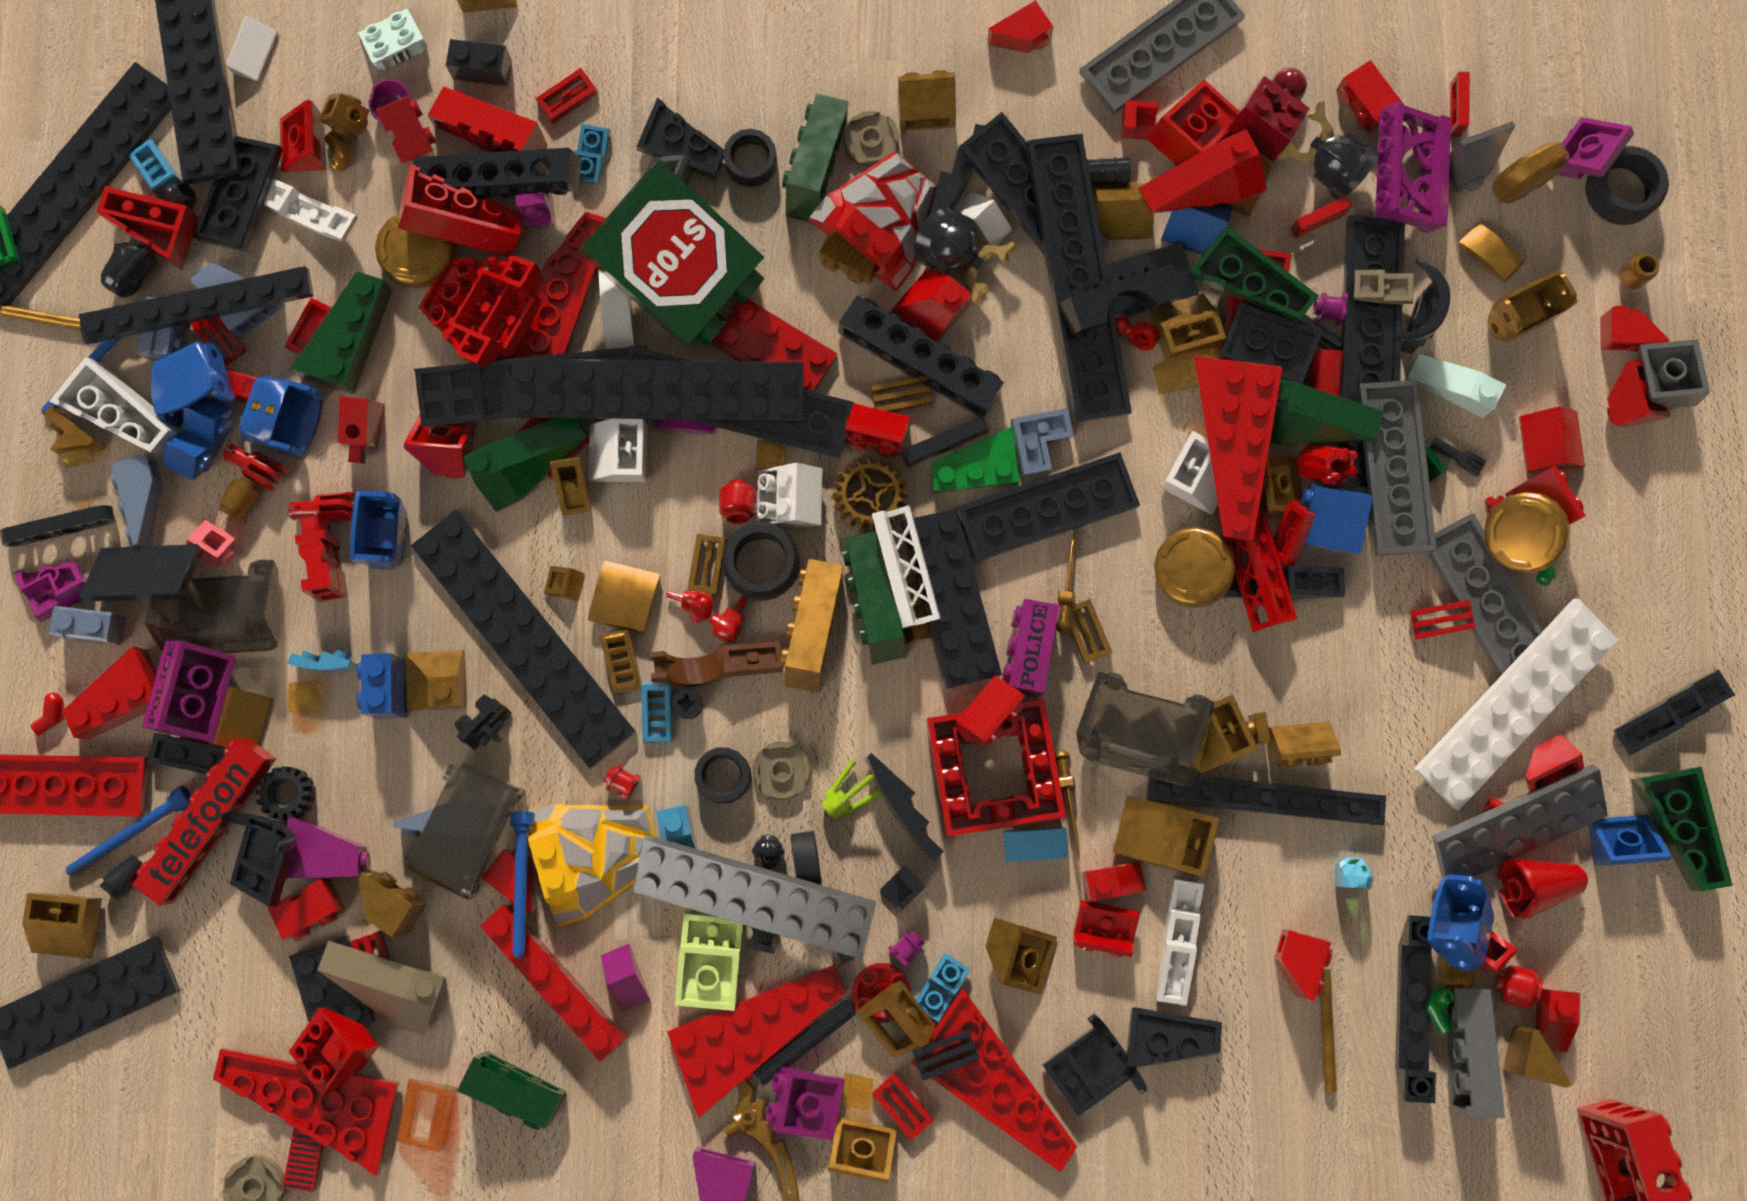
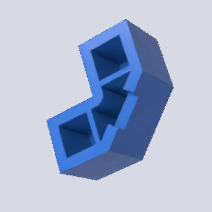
M207 396L184 408L183 429L165 442L163 466L192 480L203 472H207L232 429V408Z

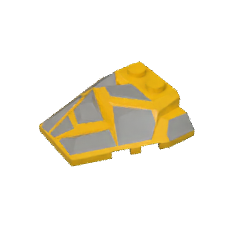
M553 804L531 811L535 813V826L531 827L528 841L545 901L550 905L557 927L589 918L595 911L617 898L619 894L630 886L635 885L643 839L646 835L657 837L648 806Z

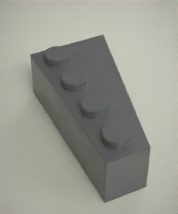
M1445 987L1454 994V1001L1450 1002L1446 1009V1016L1452 1025V1028L1446 1032L1449 1110L1468 1118H1505L1494 1022L1495 998L1491 995V989L1481 987Z

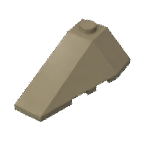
M328 941L318 967L319 972L394 1026L425 1035L445 976L332 941Z

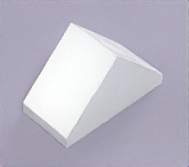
M970 193L954 209L963 219L976 227L977 231L975 234L986 245L997 246L1012 232L1011 226L996 202L978 193Z

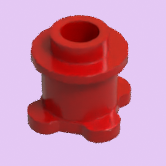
M620 764L617 768L612 766L609 769L603 782L607 784L605 787L606 791L611 789L621 795V799L627 802L642 777L638 774H630Z

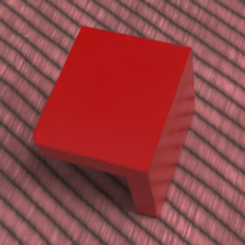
M1126 100L1122 111L1121 138L1147 140L1146 138L1156 125L1159 103Z

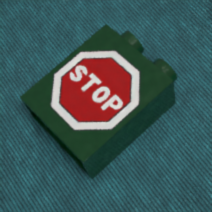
M658 160L647 170L578 250L583 257L681 344L689 345L694 338L704 346L710 343L727 322L718 313L719 309L732 295L743 303L764 280V277L755 268L765 257L661 160Z

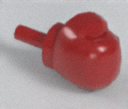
M668 590L666 593V597L681 602V609L690 613L693 623H701L702 620L710 619L713 614L714 602L712 596L705 592L686 590L681 595Z
M742 595L734 610L726 608L723 614L715 613L712 615L709 623L712 625L713 636L728 643L738 638L745 619L741 611L748 600L747 597Z

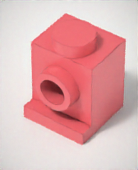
M204 520L187 539L186 545L198 544L203 549L200 560L215 570L220 564L227 566L236 553L233 550L235 538L207 520Z

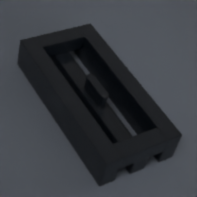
M969 1029L912 1051L923 1081L980 1059ZM966 1038V1044L923 1061L920 1055ZM967 1050L971 1052L968 1056L927 1072L925 1070L926 1066Z

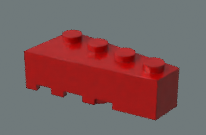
M410 163L402 191L398 222L399 229L505 256L513 255L520 236L521 213L488 198L482 201L476 198L472 191L461 187L460 190L444 183V178L435 174L429 177L419 172L420 167Z

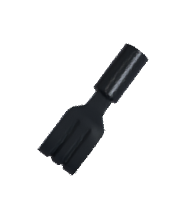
M1435 437L1430 444L1431 448L1449 458H1453L1457 461L1459 467L1475 477L1479 476L1486 463L1484 459L1470 451L1462 453L1438 437Z

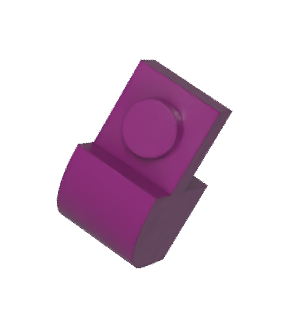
M537 192L515 196L517 208L523 216L525 229L554 225L555 214L552 193Z

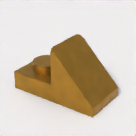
M49 406L43 413L45 417L52 421L49 426L61 435L51 446V451L61 456L98 452L106 447L58 409Z
M580 457L550 461L562 516L591 512V502L586 485V469Z

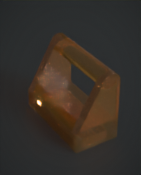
M409 1079L397 1141L434 1152H439L446 1148L457 1086ZM419 1089L437 1094L429 1138L410 1135Z

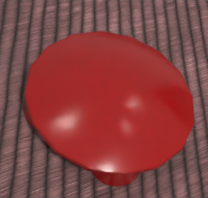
M874 963L865 967L856 976L852 986V1000L856 1011L891 984L899 981L911 993V986L906 975L898 967L888 963ZM887 1009L873 1014L880 1023L895 1021Z

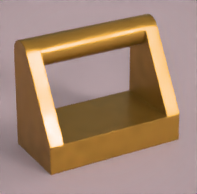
M901 981L891 984L857 1011V1015L893 1058L928 1045L936 1025ZM887 1009L906 1032L907 1036L896 1043L873 1014Z

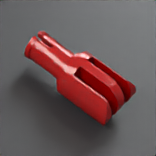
M235 444L227 446L233 451L232 453L226 449L223 452V459L242 468L243 476L270 491L275 489L272 483L279 484L282 480L277 472L282 475H286L288 472L286 466L260 452L250 454Z
M353 492L318 494L313 501L290 502L289 507L294 509H288L289 516L293 521L311 517H319L321 523L351 521L355 495Z

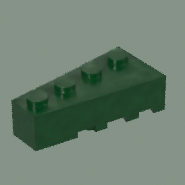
M816 93L813 104L808 103L805 112V120L807 122L805 126H800L797 137L799 146L798 149L793 148L790 157V165L792 167L790 171H785L782 181V188H786V217L810 222L808 218L826 196L829 176H832L836 152L839 151L848 119L849 101Z
M1227 225L1188 275V278L1295 322L1301 320L1319 297L1318 294Z
M356 271L290 369L302 379L354 394L393 290L383 279Z
M877 531L845 538L847 548L842 549L845 566L851 565L852 575H847L850 591L856 592L858 601H854L853 604L856 618H862L864 627L859 628L862 645H868L872 665L906 658L902 626Z
M1702 766L1631 779L1690 890L1707 891L1733 886Z

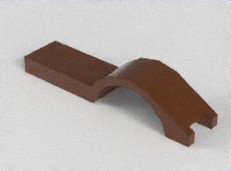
M780 641L720 646L716 651L696 658H678L668 655L665 651L649 652L648 654L649 661L654 662L655 673H651V682L680 687L708 685L724 677L783 672L784 666L780 665L782 656Z

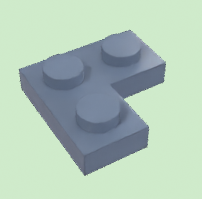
M1068 408L1010 420L1022 476L1052 470L1047 442L1068 439L1074 436Z

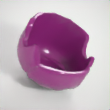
M384 79L373 85L368 104L375 120L382 123L376 112L377 108L408 95L412 101L411 95L404 84L398 80Z

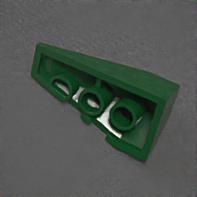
M1281 379L1270 443L1279 446H1292V444H1320L1322 442L1338 441L1340 443L1376 441L1384 411L1297 382Z
M554 418L487 444L463 456L475 485L494 511L499 512L523 500L539 481H543L549 475L548 472L551 471L550 461L565 459L587 438L580 419Z

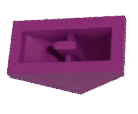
M630 944L601 955L607 986L622 1012L651 1000Z

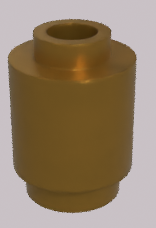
M1641 253L1636 255L1621 268L1619 274L1621 282L1630 289L1643 287L1658 274L1659 261L1652 254Z
M242 476L239 481L233 478L219 501L222 504L218 510L240 521L243 515H247L260 493L254 490L257 484Z

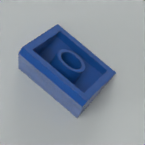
M1221 203L1215 204L1213 207L1196 206L1188 207L1185 210L1171 211L1161 240L1171 244L1182 243L1183 248L1203 255L1225 226H1228L1233 207Z
M1648 815L1603 818L1588 825L1594 866L1671 860V854Z

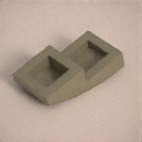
M1355 270V300L1386 304H1413L1414 273L1384 274L1385 270Z

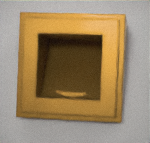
M550 566L544 594L578 601L585 574L572 568Z

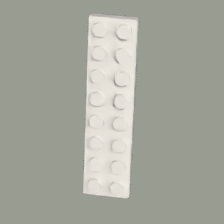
M1573 599L1420 761L1414 770L1453 809L1459 811L1619 639L1580 599Z

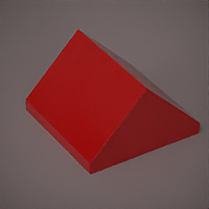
M306 99L280 118V147L284 149L281 155L282 172L325 170L324 123L318 120L321 112L311 100Z
M1558 406L1519 417L1526 473L1545 471L1554 465L1557 466L1558 470L1585 467L1577 411Z

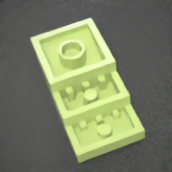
M685 907L682 938L679 947L675 1006L735 1011L744 930L743 924Z

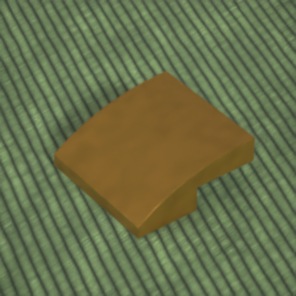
M604 561L593 595L588 621L645 634L653 610L652 604L660 583V574Z

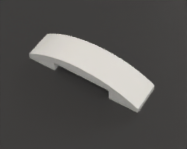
M276 179L272 180L263 205L304 228L342 242L345 241L358 219L355 214L337 206L330 207L299 193L292 186Z
M599 271L606 349L629 347V345L636 346L630 298Z

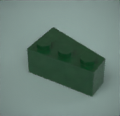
M488 1051L473 1057L457 1089V1092L490 1105L505 1115L522 1119L525 1125L539 1130L540 1127L545 1129L551 1124L566 1094L565 1090Z

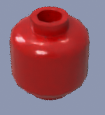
M740 479L731 480L729 484L724 485L719 491L720 515L731 524L747 523L756 513L755 489Z
M1509 965L1504 974L1498 973L1495 991L1501 992V999L1505 1004L1531 1008L1534 1003H1540L1543 979H1539L1538 973L1533 969Z

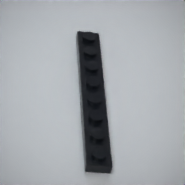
M303 266L79 314L83 342L89 345L314 297L309 269Z
M1148 771L1146 800L1380 826L1385 824V795Z

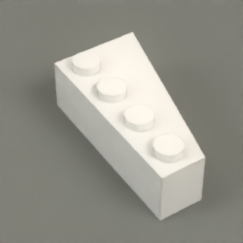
M88 357L83 359L50 399V402L69 410L75 415L83 417L149 452L164 456L165 442L180 432L177 427L162 422L159 416L155 414L154 407L104 363Z

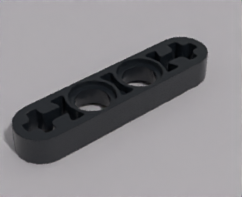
M99 505L6 527L0 530L1 543L4 547H17L110 525L115 522L114 510L110 505Z

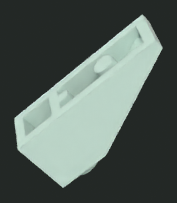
M1422 354L1417 356L1406 378L1407 381L1418 380L1419 387L1481 418H1484L1495 409L1506 387V384L1480 371Z

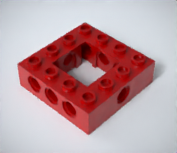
M1045 699L1021 702L1024 708L1012 722L1005 719L1001 724L1005 730L997 738L1018 736L1028 794H1016L970 803V788L966 781L965 760L960 745L976 743V741L955 724L963 712L927 718L926 724L946 838L1066 817Z
M1614 1099L1577 1108L1606 1201L1692 1200V1192L1688 1184L1683 1180L1680 1168H1682L1681 1158L1678 1152L1673 1149L1670 1140L1672 1135L1670 1124L1663 1117V1114ZM1624 1158L1626 1167L1622 1172H1619L1618 1163ZM1663 1173L1665 1181L1664 1184L1658 1188L1657 1177Z

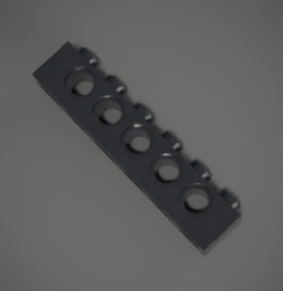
M569 147L417 157L413 159V165L420 167L419 172L429 177H432L433 174L445 179V184L458 190L464 187L472 191V194L480 200L489 199L490 196L514 198L515 195L537 192L566 195L567 192L579 190L581 158Z
M857 295L839 321L838 334L907 375L920 379L922 384L930 385L931 389L978 417L984 416L985 418L1001 393L1004 382L1000 380L996 373L989 370L984 371L976 366L975 362L969 357L957 355L951 351L947 344L940 341L935 342L927 337V334L920 328H912L903 323L898 315L886 313L871 299H863ZM869 323H875L880 328L877 330L869 329L866 325ZM894 337L901 338L904 341V343L895 344L891 341V339ZM924 352L928 355V358L920 359L915 353ZM948 366L953 372L944 373L940 370V367ZM925 375L928 377V380L924 381L917 376ZM968 380L973 381L977 384V387L969 388L964 382Z

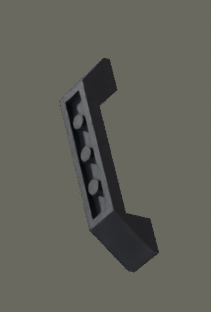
M1408 915L1398 944L1395 1068L1403 1101L1435 1104L1436 1072L1429 1070L1430 1016L1426 1009L1431 996L1432 946L1428 942L1430 917Z

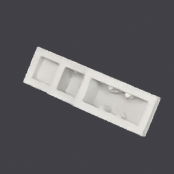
M1173 876L1162 946L1157 1001L1187 1006L1197 952L1196 940L1201 918L1199 912L1204 890L1203 880Z

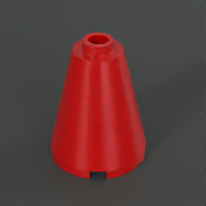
M1511 859L1504 861L1500 865L1497 874V880L1502 879L1503 889L1498 891L1505 909L1514 918L1520 917L1521 919H1529L1584 893L1588 884L1586 872L1579 865L1570 863Z

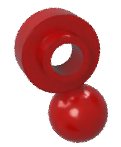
M1115 316L1119 338L1126 335L1129 336L1130 342L1141 350L1148 351L1155 347L1160 334L1153 324L1137 322L1133 326L1126 316Z

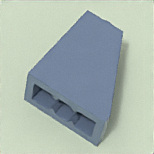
M212 262L201 267L195 276L189 280L199 289L246 278ZM281 303L220 316L219 318L229 331L241 339L285 304Z

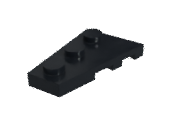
M1132 1007L1130 1011L1125 1069L1218 1055L1221 1045L1222 1022Z

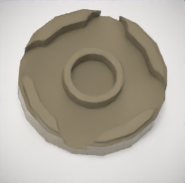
M862 112L854 116L845 129V150L849 157L859 165L871 167L894 151L897 152L899 145L898 128L890 117H886L880 114V112Z
M778 741L768 744L759 752L753 762L752 775L755 785L764 795L775 800L785 801L795 798L805 790L810 781L811 766L808 757L801 748L790 742Z
M261 1155L248 1156L233 1164L224 1178V1201H282L286 1188H282L284 1173L280 1165L271 1158Z

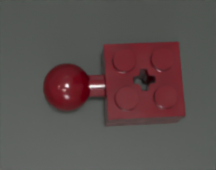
M1289 67L1278 71L1272 81L1263 76L1246 98L1227 129L1233 134L1247 129L1257 150L1274 162L1292 140L1310 109L1301 101L1307 90L1305 75L1300 70Z

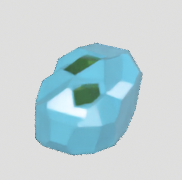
M1343 858L1335 864V884L1337 887L1372 888V870L1368 869L1363 858Z

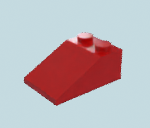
M1204 79L1161 117L1146 139L1177 166L1225 139L1231 132L1227 128L1239 110Z

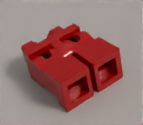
M319 517L301 519L302 534L294 536L295 543L299 546V555L306 563L308 579L300 580L302 592L310 597L312 596L318 602L348 597L345 573L338 569L340 555L336 550L340 549L339 540L331 535L330 526L327 523H321Z

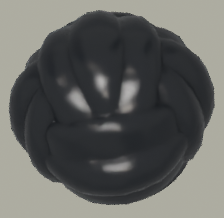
M179 181L168 184L165 188V201L185 205L189 209L195 207L197 197L191 186H186L184 182Z
M771 834L760 837L751 850L754 860L757 861L760 867L765 869L774 868L785 855L783 844L776 836Z

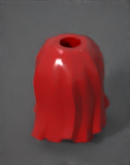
M1309 444L1297 456V471L1305 479L1324 482V484H1329L1333 488H1340L1347 481L1345 476L1355 477L1357 475L1355 460L1358 458L1357 451H1350L1347 448Z

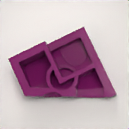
M75 562L62 563L57 567L50 565L42 566L39 572L25 573L22 569L13 572L20 590L27 596L34 616L40 622L52 617L54 606L69 608L83 600L80 597V593L87 579Z

